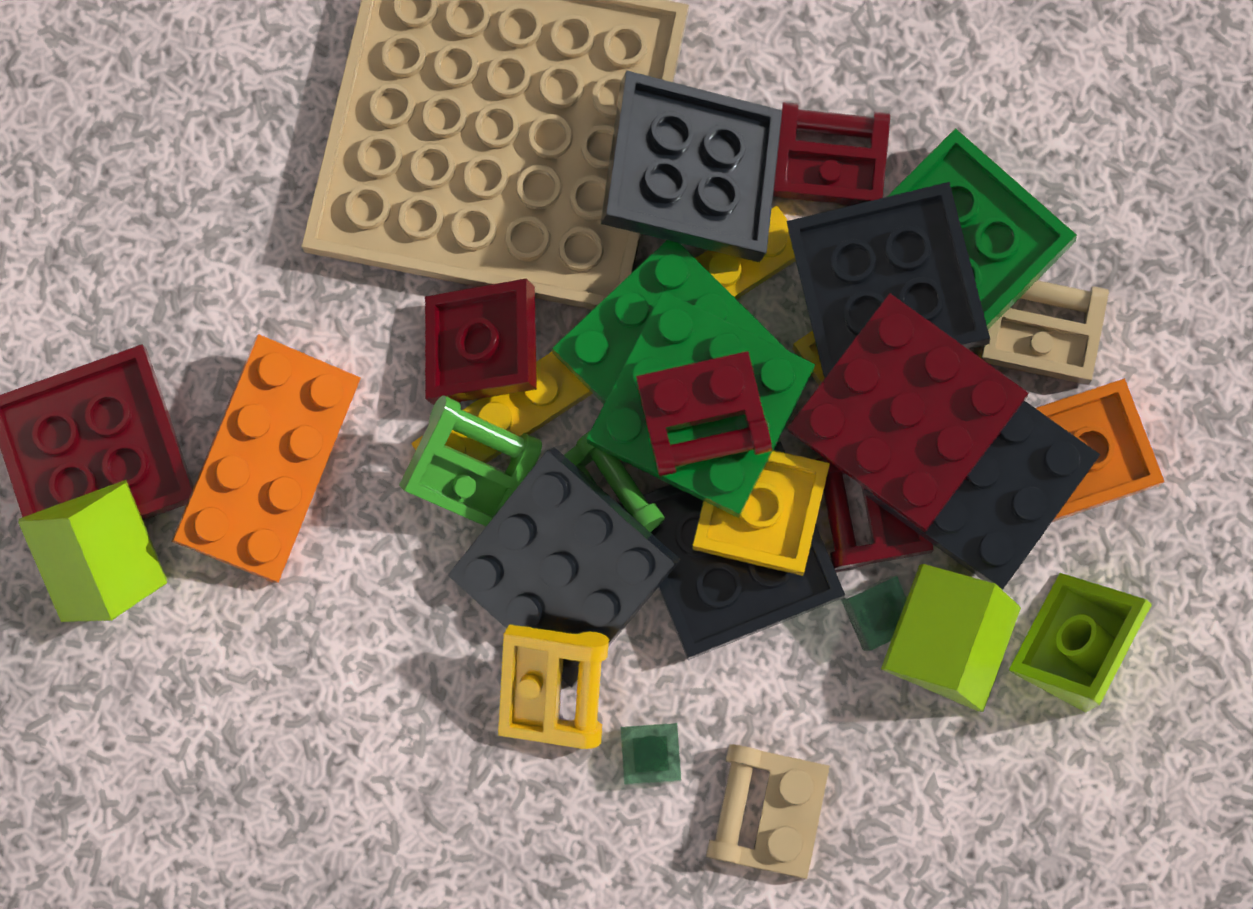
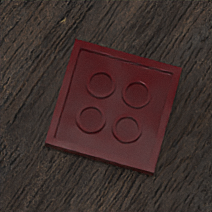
M890 293L787 429L788 432L926 532L1028 397L1029 392Z
M143 344L0 395V450L22 517L124 480L128 483L142 520L187 504L194 486L148 351Z

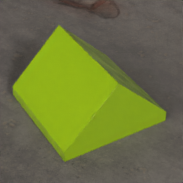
M126 480L27 515L18 520L61 622L112 621L167 584L166 575Z
M919 564L881 670L966 707L984 712L1021 607L995 583L930 565Z
M1059 573L1009 671L1087 713L1101 704L1152 604L1147 599Z

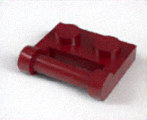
M783 102L773 197L855 205L883 198L891 114L874 112L873 117L811 111L799 109V104ZM796 131L870 138V148L795 140Z
M749 351L636 376L659 476L676 473L675 467L749 450H753L755 455L772 451L769 429L764 417ZM740 415L745 416L747 428L670 445L667 434L669 431Z
M824 457L815 459L818 461L830 463ZM830 463L823 493L835 549L834 552L830 553L835 571L933 552L934 548L931 542L864 494L863 498L873 544L857 546L843 480L845 473Z

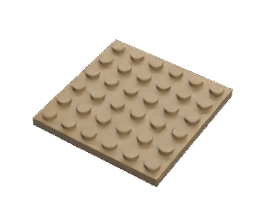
M361 0L302 242L304 252L476 287L527 278L535 286L536 299L593 310L633 272L641 237L640 233L601 224L620 83L626 70L674 82L689 13V4L668 0Z

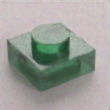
M897 576L887 577L841 599L863 651L876 649L890 642L907 599Z
M677 723L621 727L624 785L681 782Z

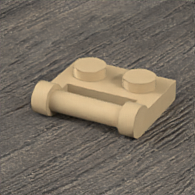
M1037 280L1019 299L1085 312L1084 324L1009 308L988 329L990 344L983 346L981 359L988 364L1089 385L1093 378L1109 289L1092 286L1090 291Z
M729 744L726 762L731 763L727 785L715 840H709L706 857L807 879L830 765L764 752L746 746ZM754 768L768 771L769 777L754 849L738 846V840Z

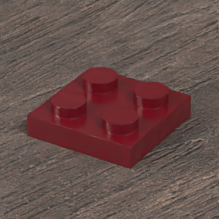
M527 278L425 296V399L435 405L441 396H447L457 402L537 390L535 286Z

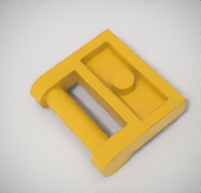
M509 624L503 635L498 736L580 749L598 747L602 739V724L597 721L601 663L608 658V637L598 632L570 634ZM563 659L579 661L575 719L573 720L559 719Z

